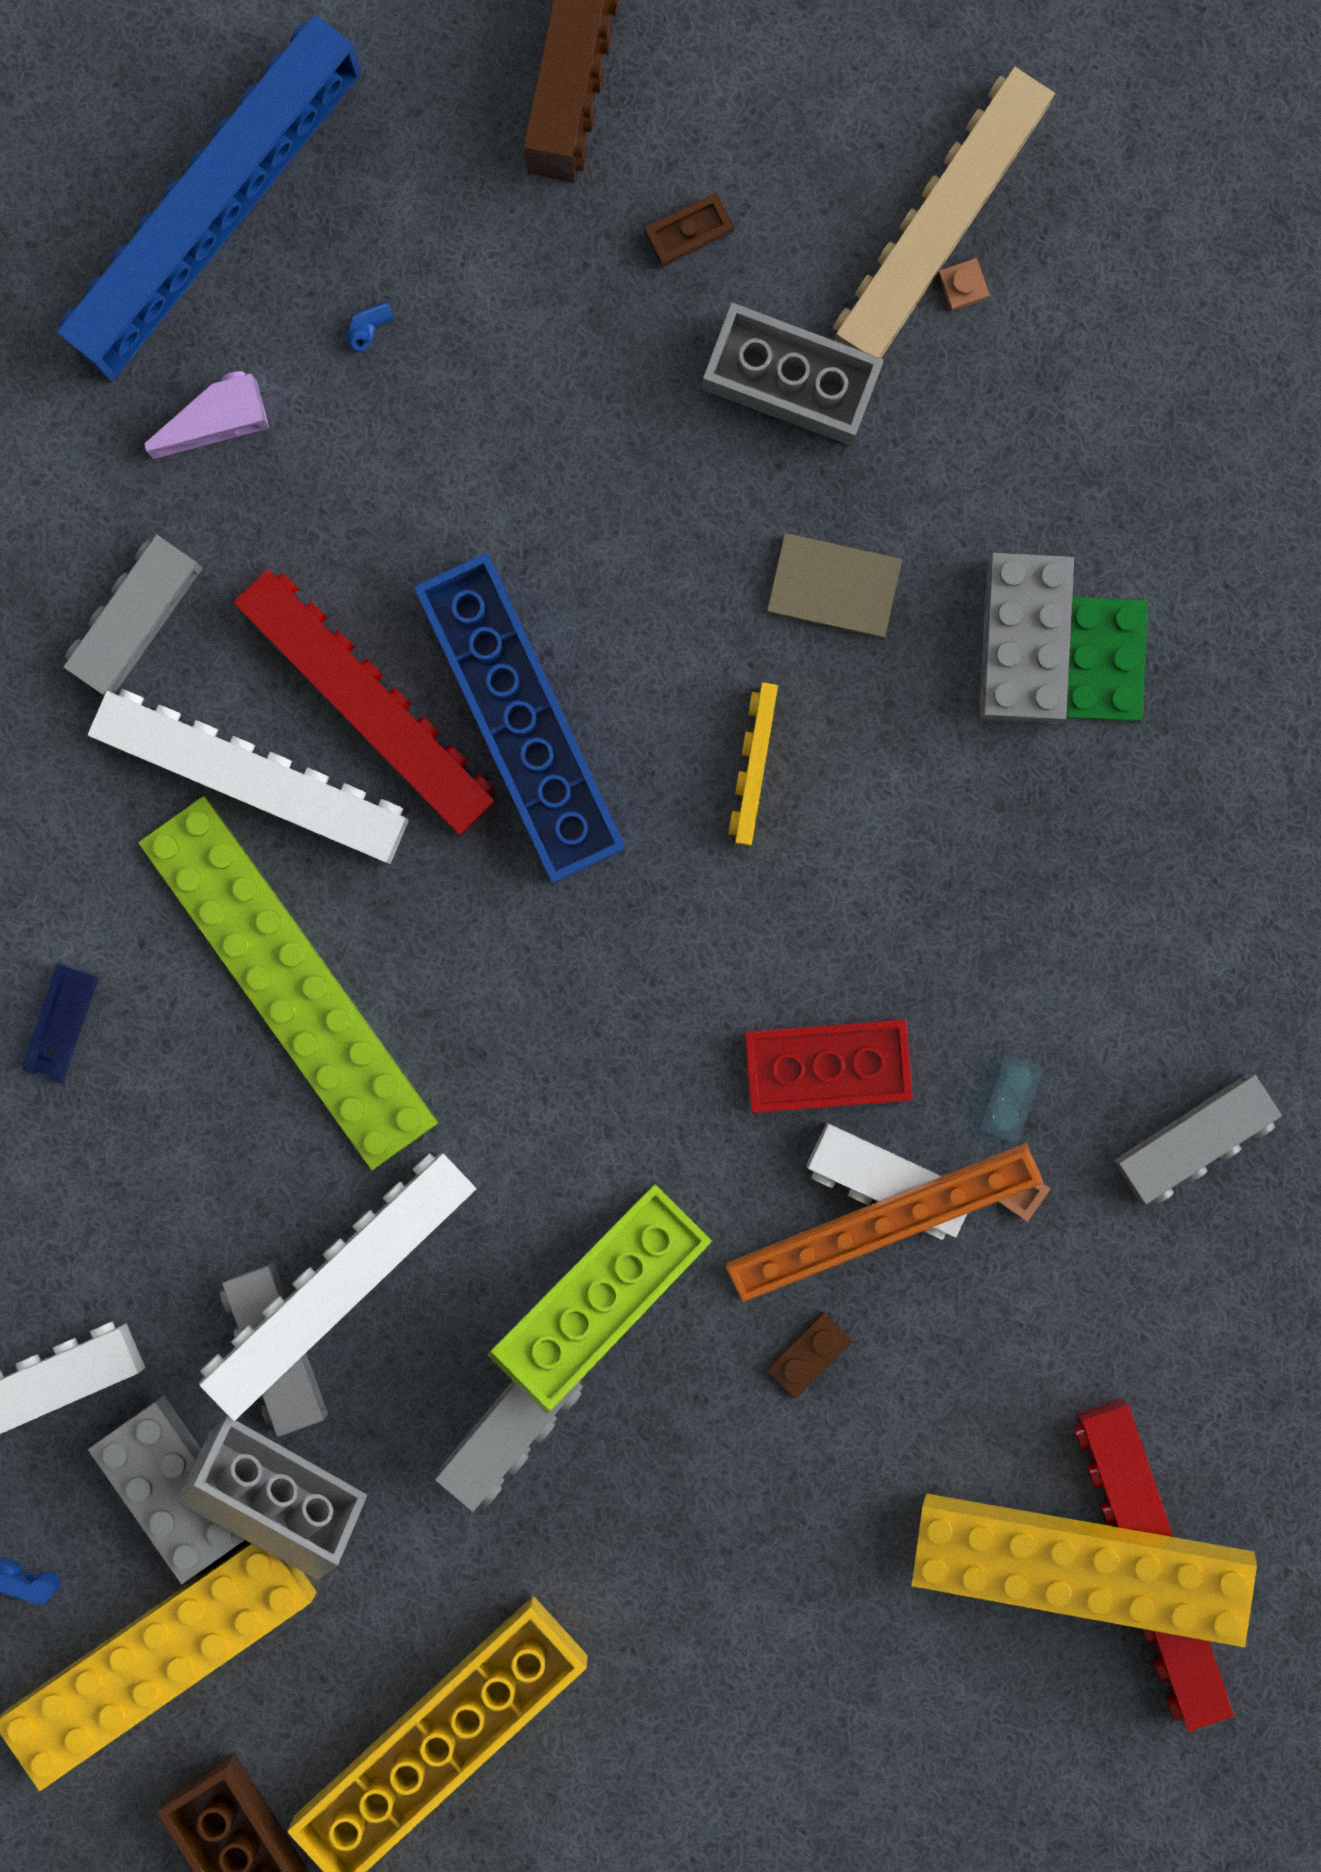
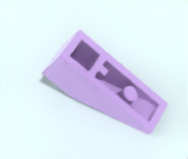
M242 371L228 373L221 378L222 381L211 384L144 443L146 452L153 459L268 429L269 424L260 390L252 373L247 375Z

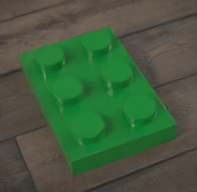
M1072 597L1066 718L1142 721L1148 601Z

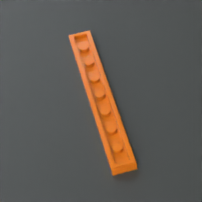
M1024 1143L727 1262L726 1269L741 1301L745 1302L1043 1184V1179L1027 1143Z

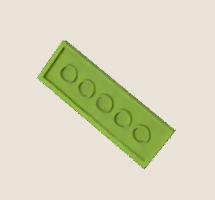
M654 1184L487 1355L547 1415L706 1249L712 1240Z

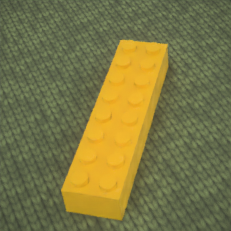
M926 1493L922 1506L912 1586L1245 1648L1257 1563L1254 1551Z
M247 1542L6 1709L0 1715V1735L40 1792L312 1602L317 1592L301 1570Z
M532 1596L296 1813L287 1831L288 1834L323 1872H366L587 1668L588 1655L541 1603Z

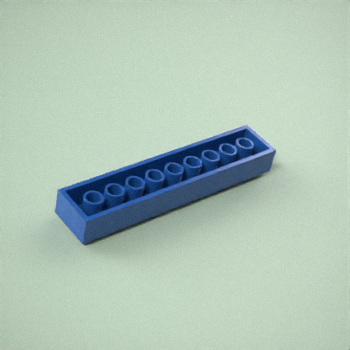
M316 14L307 23L302 22L297 26L291 36V43L282 54L278 53L272 57L266 66L264 77L256 86L251 85L246 89L239 101L240 106L234 114L220 121L214 131L213 140L205 150L201 148L195 152L189 161V169L179 181L174 180L164 191L163 201L154 212H148L144 215L137 226V233L128 244H122L114 252L111 258V266L102 276H96L89 283L85 291L86 296L77 307H71L63 315L60 321V328L57 331L58 335L77 355L111 382L362 74L353 44Z

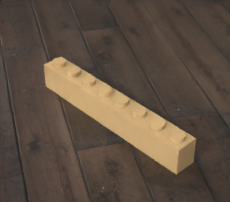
M1017 67L1013 68L1007 79L1002 75L999 76L987 96L992 99L985 112L979 108L977 109L965 129L970 132L963 145L957 141L955 142L943 162L948 166L941 178L934 175L925 187L921 196L926 200L919 211L912 208L899 227L904 233L897 244L890 241L877 260L882 266L873 278L868 274L855 293V296L860 299L853 310L845 308L833 326V329L837 331L836 342L882 358L1050 106L1055 95L1053 91Z

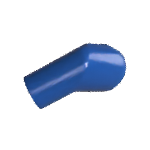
M388 301L356 312L352 316L346 332V344L351 350L359 353L366 351L371 344L376 327L395 320Z

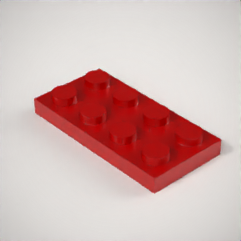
M906 1019L745 1032L751 1113L913 1100Z

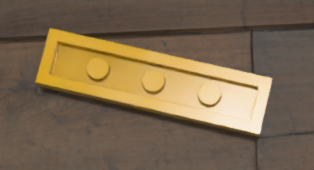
M762 682L760 693L752 691L748 715L755 716L756 718L753 732L745 731L742 755L749 756L747 772L739 771L735 795L742 796L740 812L732 811L728 832L729 835L736 836L734 845L751 847L777 696L778 685Z

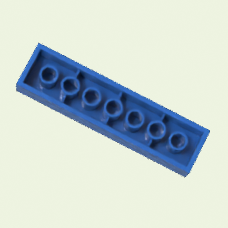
M488 552L414 586L551 882L556 884L626 851L622 838Z

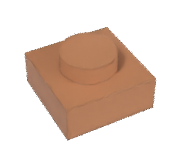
M977 258L938 272L950 311L986 300L990 296Z
M1041 1184L998 1202L1028 1222L1050 1191V1188L1045 1184Z

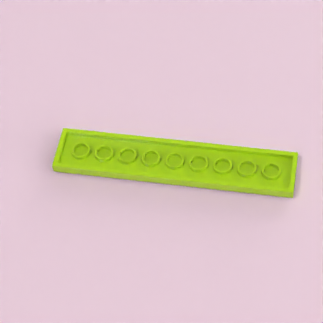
M201 797L138 842L371 1170H374L438 1124L436 1118L207 797Z

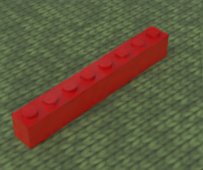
M267 569L233 603L463 837L497 804L491 797L496 790L480 774L473 779L462 768L468 761L452 745L445 750L434 739L439 732L424 716L418 721L414 719L406 710L412 704L395 687L388 692L378 682L384 675L367 658L360 663L350 653L355 646L339 629L332 634L322 624L327 617L311 601L304 606L294 596L300 589L283 572L276 577Z
M1119 1399L1076 1414L1079 1425L1073 1427L1074 1434L1080 1449H1088L1093 1464L1087 1465L1086 1468L1094 1489L1100 1487L1102 1489L1106 1502L1099 1504L1106 1525L1173 1537L1129 1405L1123 1399ZM1141 1629L1147 1644L1154 1642L1158 1657L1152 1658V1662L1161 1683L1167 1681L1171 1695L1165 1697L1173 1721L1180 1720L1186 1730L1190 1732L1235 1716L1209 1641Z

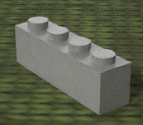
M157 534L152 541L147 540L142 544L136 553L135 560H137V563L129 574L123 573L118 578L112 588L114 596L106 607L100 606L94 612L89 621L90 630L83 640L77 639L70 646L65 656L68 661L64 668L104 696L106 691L115 694L203 569L196 561Z
M1246 1074L1119 1156L1113 1162L1139 1202L1143 1204L1151 1202L1153 1205H1157L1172 1196L1174 1192L1171 1188L1183 1180L1186 1183H1191L1202 1177L1208 1171L1205 1166L1215 1159L1219 1158L1220 1161H1225L1237 1154L1242 1149L1239 1144L1249 1137L1253 1136L1254 1139H1258L1271 1132L1275 1128L1273 1122L1282 1117L1257 1076Z
M274 1263L226 1280L222 1283L224 1290L220 1291L227 1314L233 1313L238 1326L237 1329H234L235 1337L246 1326L250 1325L255 1329L264 1321L266 1317L262 1314V1311L278 1296H281L284 1301L287 1299ZM307 1353L262 1394L265 1405L261 1406L264 1421L269 1429L274 1428L277 1437L321 1422L328 1415Z

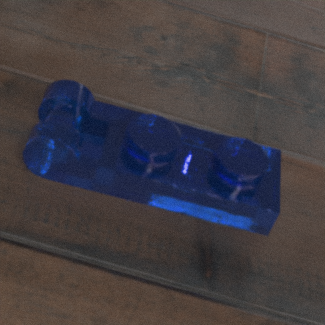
M57 964L24 1059L23 1071L34 1075L37 1072L47 1074L50 1080L61 1084L65 1081L70 1061L99 979L98 976L63 964ZM46 1046L58 1049L54 1060L43 1056Z

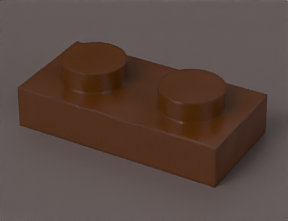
M717 192L644 227V232L663 268L734 233V226Z
M822 1312L767 1368V1371L797 1399L853 1341Z

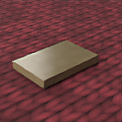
M785 533L767 613L884 639L902 559Z

